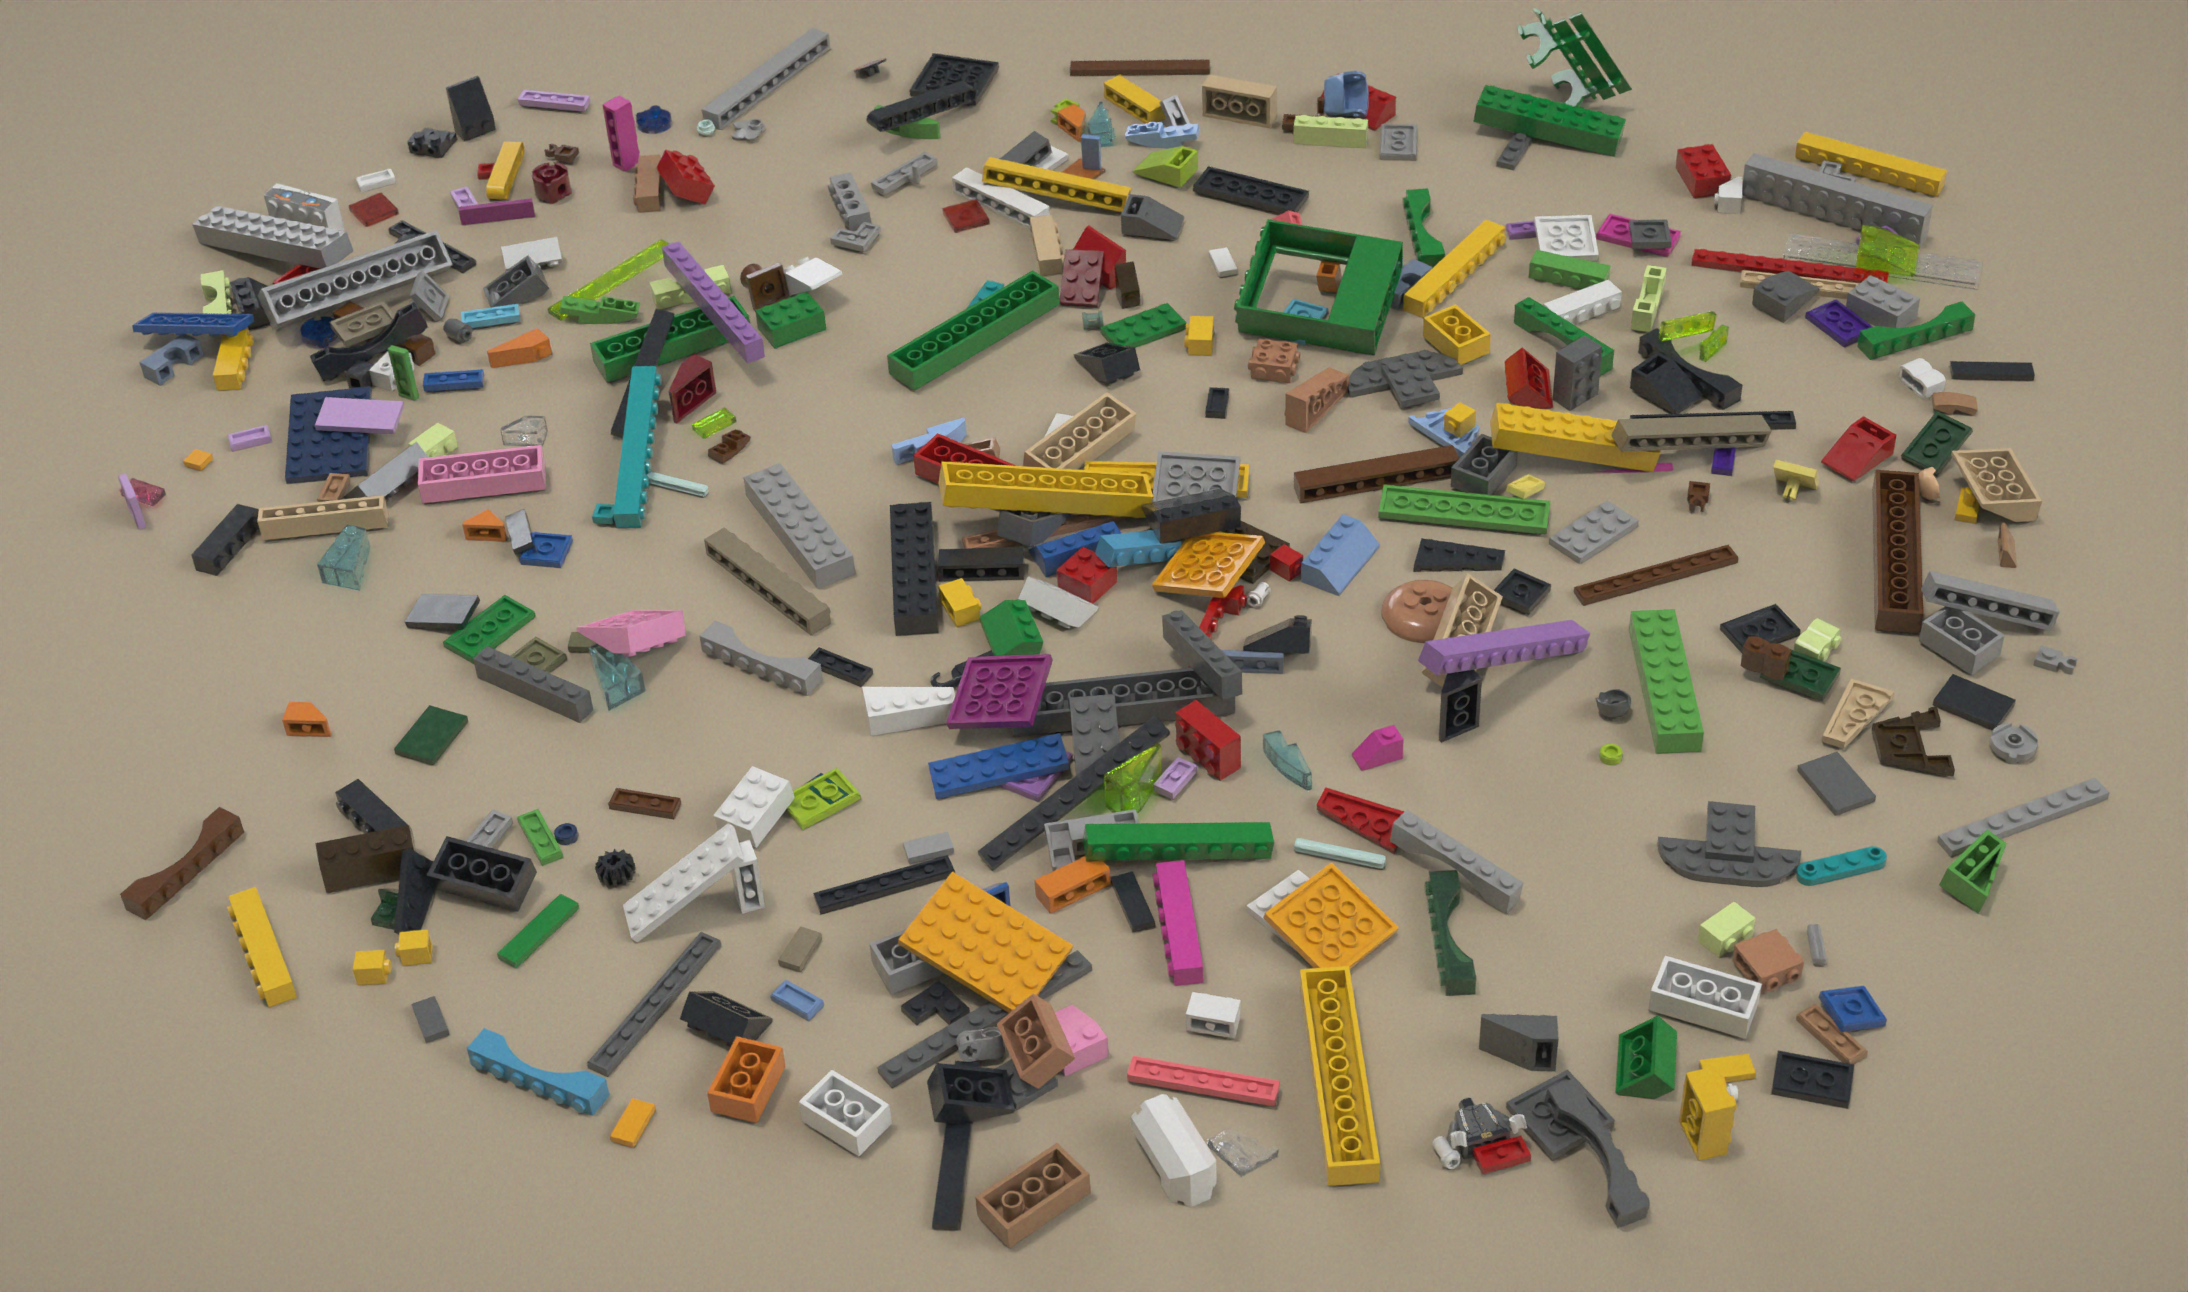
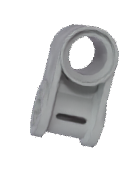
M998 1027L963 1031L956 1038L958 1054L963 1061L994 1060L1005 1055L1004 1040Z

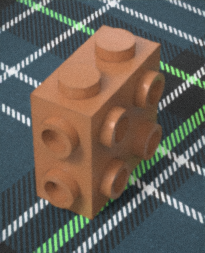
M1258 339L1257 346H1253L1252 358H1249L1248 361L1251 379L1290 383L1292 375H1296V363L1299 364L1300 352L1297 351V343Z
M1777 929L1763 932L1749 940L1740 941L1734 946L1733 963L1747 980L1762 984L1760 994L1773 991L1787 983H1794L1802 976L1804 966L1802 956L1794 951L1788 939L1783 937Z

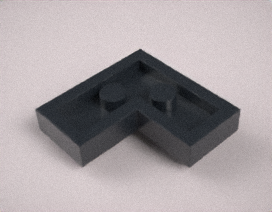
M937 981L901 1005V1012L916 1026L935 1013L948 1025L970 1013L969 1007L940 981Z

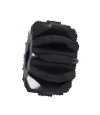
M614 849L610 853L605 851V855L598 856V862L595 863L597 877L600 883H604L607 887L612 884L615 887L618 884L626 885L627 880H633V874L636 870L635 863L631 854L626 853L624 849L619 852Z

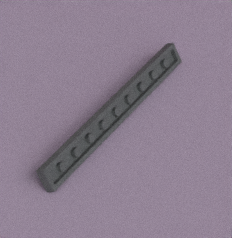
M1078 950L1071 953L1038 997L1045 999L1091 972L1092 964ZM989 1001L878 1066V1074L891 1088H894L957 1051L956 1038L961 1032L997 1027V1023L1009 1013Z

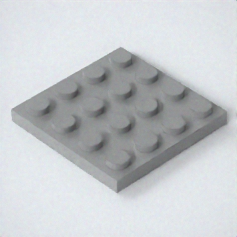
M1158 451L1152 502L1216 489H1223L1234 494L1236 497L1240 457Z

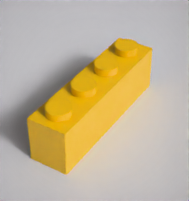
M1121 75L1103 83L1104 98L1144 124L1150 122L1157 123L1166 119L1159 103L1161 100Z
M248 328L237 332L238 334L228 337L226 334L222 336L213 372L217 391L241 389L242 382L245 381V369H248V358L251 357L250 348L254 345L253 335L249 333Z

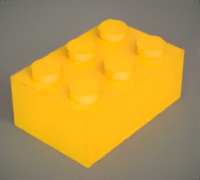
M1456 304L1424 317L1423 337L1444 355L1455 358L1460 365L1490 353L1491 334Z
M1715 1066L1687 1072L1685 1075L1679 1123L1698 1161L1726 1155L1729 1143H1731V1128L1734 1127L1733 1116L1734 1111L1737 1110L1736 1100L1733 1095H1729L1725 1078L1719 1075Z

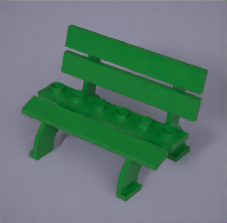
M1537 8L1532 10L1540 22H1533L1523 27L1521 25L1517 26L1523 40L1531 36L1540 38V47L1537 52L1532 56L1530 54L1527 55L1532 69L1541 65L1551 52L1557 49L1560 50L1572 69L1562 70L1551 75L1556 89H1559V85L1563 83L1572 85V94L1565 102L1567 105L1579 107L1585 98L1592 97L1593 100L1596 99V94H1599L1603 100L1614 97L1616 94L1612 88H1615L1619 94L1632 90L1582 12L1569 17L1578 31L1576 33L1566 19L1553 23L1550 18L1547 19ZM1581 40H1584V42L1586 43V45L1588 46V48L1590 49V51L1602 67L1603 71L1605 72L1609 80L1605 79V77L1603 76V74L1601 73V71L1599 70V68L1597 67V65L1595 64V62L1593 61V59L1581 43Z

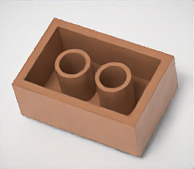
M1035 994L1030 995L997 1023L1020 1079L1038 1089L1075 1059L1052 1005Z

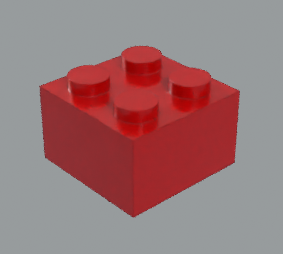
M1082 547L1057 569L1058 587L1094 604L1117 583V567H1108L1095 552Z

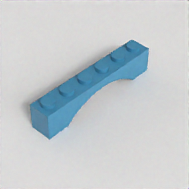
M484 1028L467 1047L470 1063L476 1069H483L492 1073L497 1078L507 1079L516 1086H523L532 1090L537 1095H544L559 1104H566L580 1113L585 1112L593 1116L610 1095L606 1079L586 1070L557 1073L537 1069L524 1063L513 1054L504 1036Z

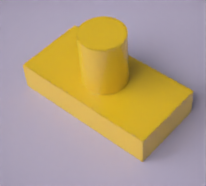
M1961 487L1954 520L1976 524L1980 504L1970 487Z

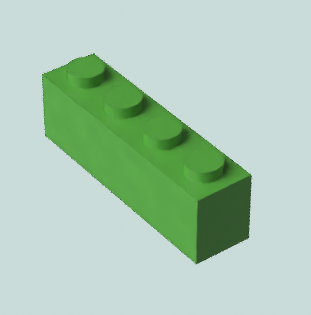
M1536 250L1529 264V278L1582 290L1609 280L1611 266Z

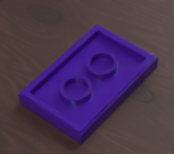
M1837 299L1807 311L1805 314L1807 320L1844 348L1858 342L1861 330L1872 328L1870 324Z

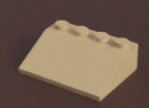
M2011 448L1951 452L1953 459L1981 508L2015 522L2036 521L2042 500Z

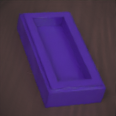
M1736 447L1714 449L1711 474L1732 476Z

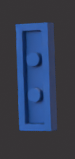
M483 369L424 373L423 389L424 391L481 388L484 383Z

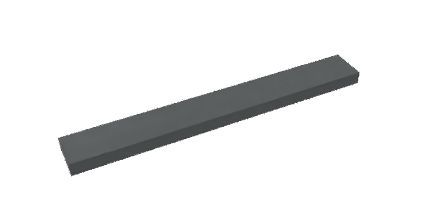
M700 932L587 1062L588 1069L609 1077L721 947V941Z

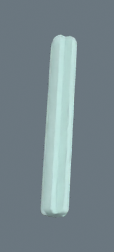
M655 472L647 474L649 484L705 497L708 494L707 485Z
M1297 838L1294 844V850L1300 853L1383 869L1386 863V856L1302 838Z

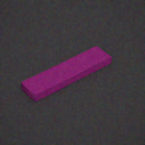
M532 198L458 207L461 225L535 217Z

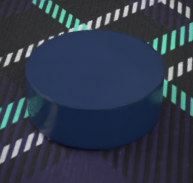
M571 823L561 824L554 831L555 840L560 845H570L578 839L577 828Z

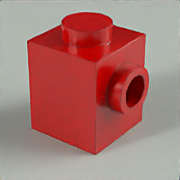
M1284 544L1270 554V571L1290 582L1301 574L1303 555Z

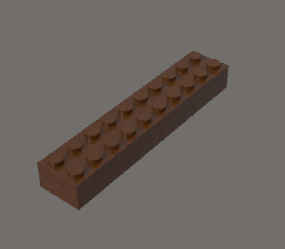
M1876 469L1872 488L1875 630L1920 633L1923 619V592L1921 590L1923 585L1919 473Z

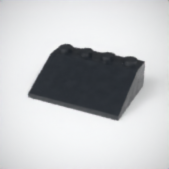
M1223 489L1141 504V509L1160 543L1241 527V506L1234 494Z

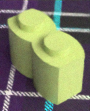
M1817 618L1796 640L1794 651L1826 661L1830 651L1833 648L1836 649L1841 642V629Z

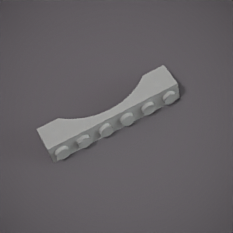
M716 620L700 635L702 652L757 674L760 677L769 679L776 684L790 688L795 692L808 696L823 680L821 664L805 657L778 658L757 653L740 642L732 627Z
M1408 810L1393 823L1390 842L1408 853L1429 855L1450 865L1474 885L1488 904L1499 911L1507 914L1519 902L1523 882Z

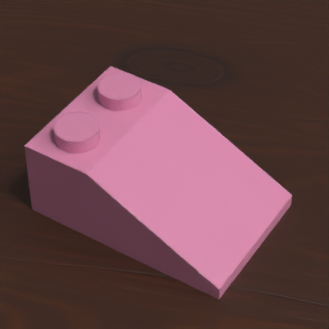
M1074 1005L1055 1012L1075 1056V1059L1061 1070L1064 1076H1068L1108 1057L1107 1036L1095 1020Z

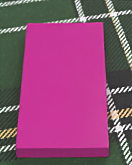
M1609 214L1598 230L1596 239L1632 248L1629 220L1634 219ZM1669 228L1672 241L1671 248H1645L1637 250L1669 257L1681 237V231Z

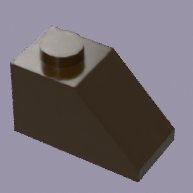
M1134 262L1115 264L1116 297L1121 308L1140 306V288Z

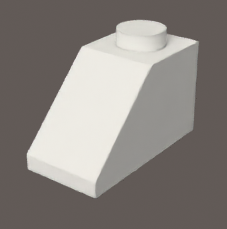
M1738 176L1719 186V193H1715L1714 205H1717V212L1740 214L1742 177Z

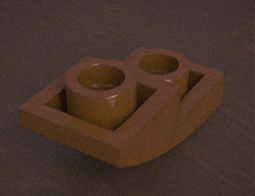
M731 430V432L722 435V443L708 449V457L725 463L747 445L751 436L743 433L741 430Z

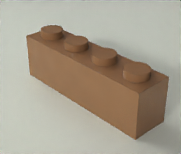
M660 154L639 156L638 163H635V194H633L634 205H637L638 212L660 211L662 176L656 168L661 159Z

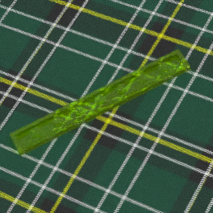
M662 239L658 240L571 293L568 297L596 300L663 259L661 247L667 246L670 243ZM562 300L548 308V313L560 321L570 316L560 313Z

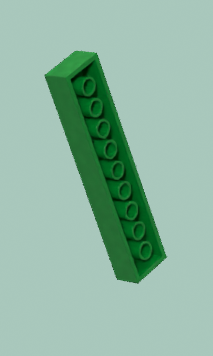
M1030 271L888 354L889 374L914 391L1060 305L1059 286L1035 271Z

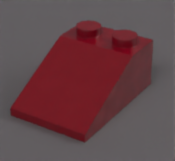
M693 354L681 363L669 389L673 421L676 424L717 393L712 362L696 354Z

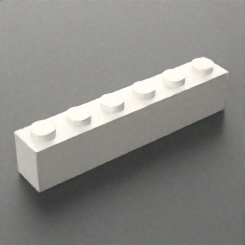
M967 167L952 177L953 193L1029 229L1030 217L1050 215L1048 205L1012 188L982 182L983 175Z

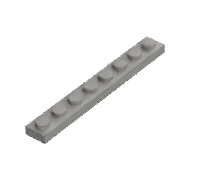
M2096 778L1938 835L1937 842L1950 857L1962 854L1986 830L2002 839L2107 800L2110 792Z

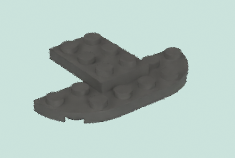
M1428 350L1367 361L1351 373L1348 394L1352 398L1391 389L1401 407L1440 400V392L1433 381L1462 375L1463 367L1457 363L1455 358Z
M1708 801L1706 841L1659 836L1657 841L1659 855L1665 864L1668 862L1675 868V873L1700 882L1748 887L1772 886L1779 884L1783 878L1792 876L1797 870L1801 859L1800 850L1754 846V805Z

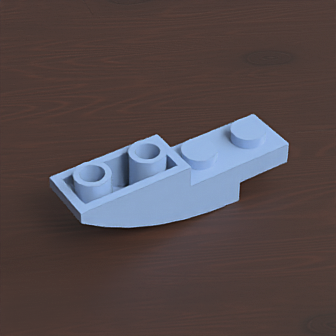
M1150 122L1141 125L1133 124L1127 127L1125 139L1143 146L1170 149L1182 146L1184 141L1197 140L1200 127L1199 124H1185L1183 126L1164 128L1162 122Z
M965 418L927 428V434L892 444L894 463L898 465L914 460L913 455L937 433L958 442L962 441L967 435Z

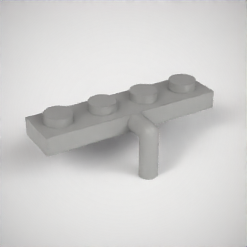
M923 152L871 182L872 189L882 195H886L908 181L919 184L920 174L936 166L937 158Z

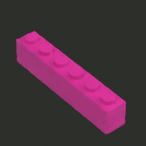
M1183 860L1156 863V873H1152L1153 886L1158 887V891H1155L1156 904L1161 905V908H1158L1159 922H1164V926H1161L1162 940H1167V944H1164L1165 958H1170V962H1167L1168 977L1173 976L1174 986L1203 983V964L1185 862Z

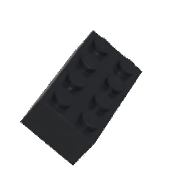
M446 836L427 877L435 890L518 912L537 871L531 858Z

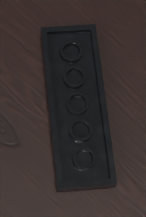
M1210 166L1205 169L1193 185V192L1201 193L1202 195H1209L1281 214L1287 211L1298 213L1309 198L1308 190Z

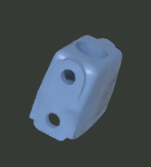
M1356 70L1330 76L1324 81V112L1327 116L1366 117L1369 93L1366 75L1363 72Z

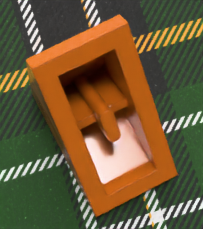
M489 509L471 517L462 524L466 540L507 541L504 523Z

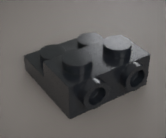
M424 128L421 132H414L407 141L409 152L411 154L443 158L457 140V134L446 130Z

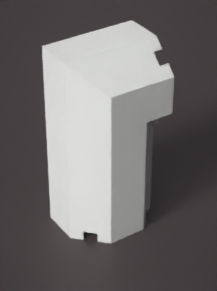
M1165 1094L1144 1101L1140 1106L1142 1111L1138 1115L1134 1112L1131 1116V1129L1159 1173L1161 1187L1168 1199L1174 1203H1177V1200L1182 1201L1185 1206L1189 1207L1210 1200L1213 1187L1215 1188L1217 1183L1216 1159L1177 1098L1172 1097L1170 1099Z

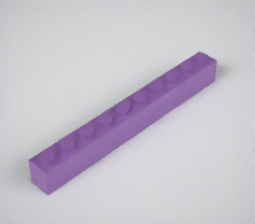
M678 241L661 247L664 266L748 364L764 358L763 338Z
M1566 620L1425 642L1418 661L1435 675L1580 653L1586 648L1591 633L1575 621Z

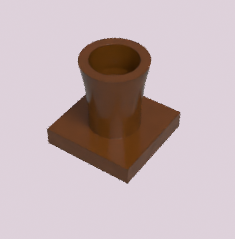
M776 263L764 269L758 264H749L742 270L740 281L749 290L754 311L790 298L782 264Z

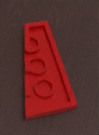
M1325 787L1316 804L1318 811L1395 854L1398 846L1390 842L1393 823L1404 811Z

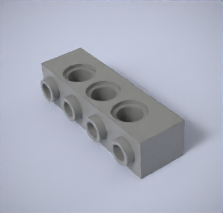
M851 172L830 177L828 191L830 196L832 195L834 205H837L839 215H842L844 226L847 225L849 231H856L863 222L871 223L870 211Z

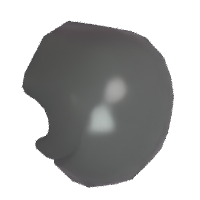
M1612 689L1600 692L1599 698H1596V703L1602 715L1609 718H1619L1629 710L1631 697L1625 691Z

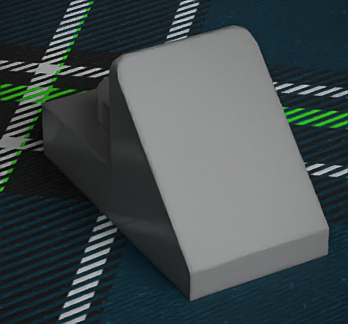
M1177 94L1159 102L1167 118L1162 122L1164 126L1190 124Z

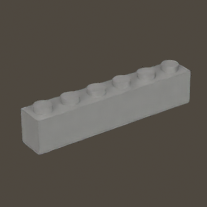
M1933 571L1928 572L1921 588L1927 602L2052 631L2060 613L2052 599Z

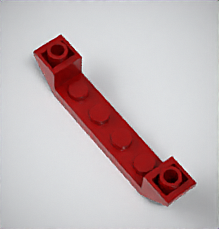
M1244 586L1233 587L1225 598L1212 597L1199 626L1211 640L1212 633L1217 631L1218 620L1223 618L1224 613L1239 615L1241 608H1245L1247 595H1244Z

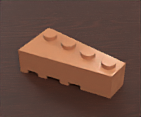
M1328 367L1287 392L1286 409L1284 412L1285 425L1307 433L1348 392L1349 375Z

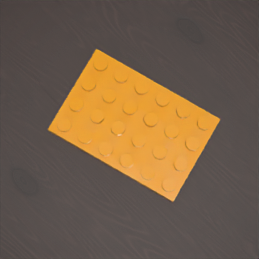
M953 871L898 939V945L1008 1013L1030 995L1035 994L1038 996L1073 949V945Z

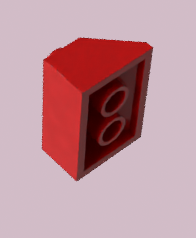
M1087 226L1073 250L1104 252L1101 285L1111 290L1116 287L1115 264L1126 263V249L1091 226Z
M1522 347L1504 361L1507 398L1512 404L1517 406L1551 409L1553 407L1549 369Z

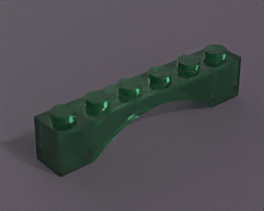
M1429 871V879L1424 882L1425 896L1430 897V899H1427L1428 913L1433 915V917H1430L1431 931L1436 933V935H1433V946L1439 952L1436 953L1437 968L1442 970V972H1439L1440 986H1444L1446 996L1473 995L1476 989L1473 959L1456 945L1447 925L1453 910L1460 902L1458 871Z

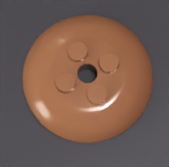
M1414 580L1401 584L1390 591L1385 597L1381 608L1382 619L1386 622L1387 628L1402 639L1416 643L1434 640L1453 588L1433 580Z

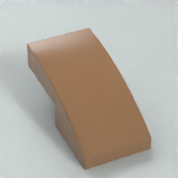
M1936 392L1931 395L1933 409L1952 415L1956 409L1974 416L1978 411L1976 397L1955 392Z

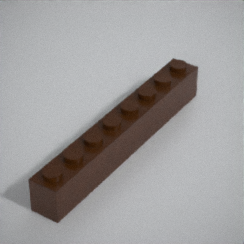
M1449 445L1294 472V490L1301 504L1382 490L1384 485L1405 486L1451 478V469L1460 458L1454 446Z

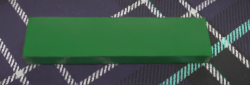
M560 893L497 953L498 959L517 968L579 909L578 902Z

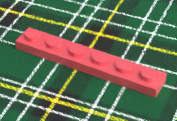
M1139 1056L1132 1057L1127 1073V1081L1273 1107H1275L1280 1089V1081Z

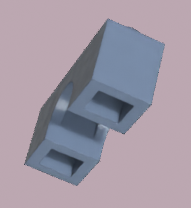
M1415 259L1405 264L1391 307L1396 310L1402 308L1404 294L1424 277L1432 267Z
M185 334L176 337L139 363L144 378L161 385L174 376L171 365L175 363L191 365L204 355L200 341Z

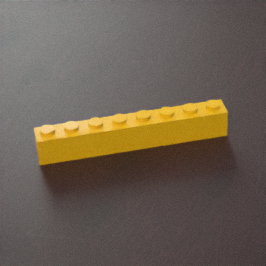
M1804 132L1796 147L1795 158L1819 165H1822L1823 160L1842 164L1841 171L1934 197L1939 195L1945 185L1947 174L1945 169L1809 132Z
M989 157L984 164L982 182L1118 212L1123 211L1132 189L1131 187Z
M1485 219L1404 294L1403 310L1421 318L1432 312L1436 305L1441 303L1449 293H1452L1460 283H1463L1467 276L1472 274L1498 247L1504 244L1506 240L1505 226Z

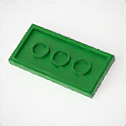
M504 595L469 621L464 629L457 630L444 640L443 645L446 649L474 664L473 659L484 648L488 646L495 649L536 617L535 611Z

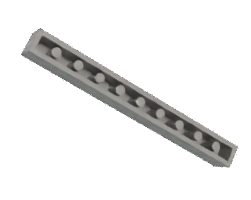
M811 28L703 107V120L712 121L718 130L724 128L829 50V33Z

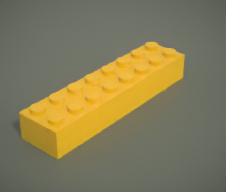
M1496 403L1490 420L1493 448L1649 472H1654L1661 454L1660 450L1621 452L1612 437L1617 421L1535 409L1527 406L1522 407L1508 403Z

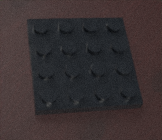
M933 53L910 88V96L914 97L963 81L976 89L977 96L975 100L967 104L969 106H976L998 71L999 62Z

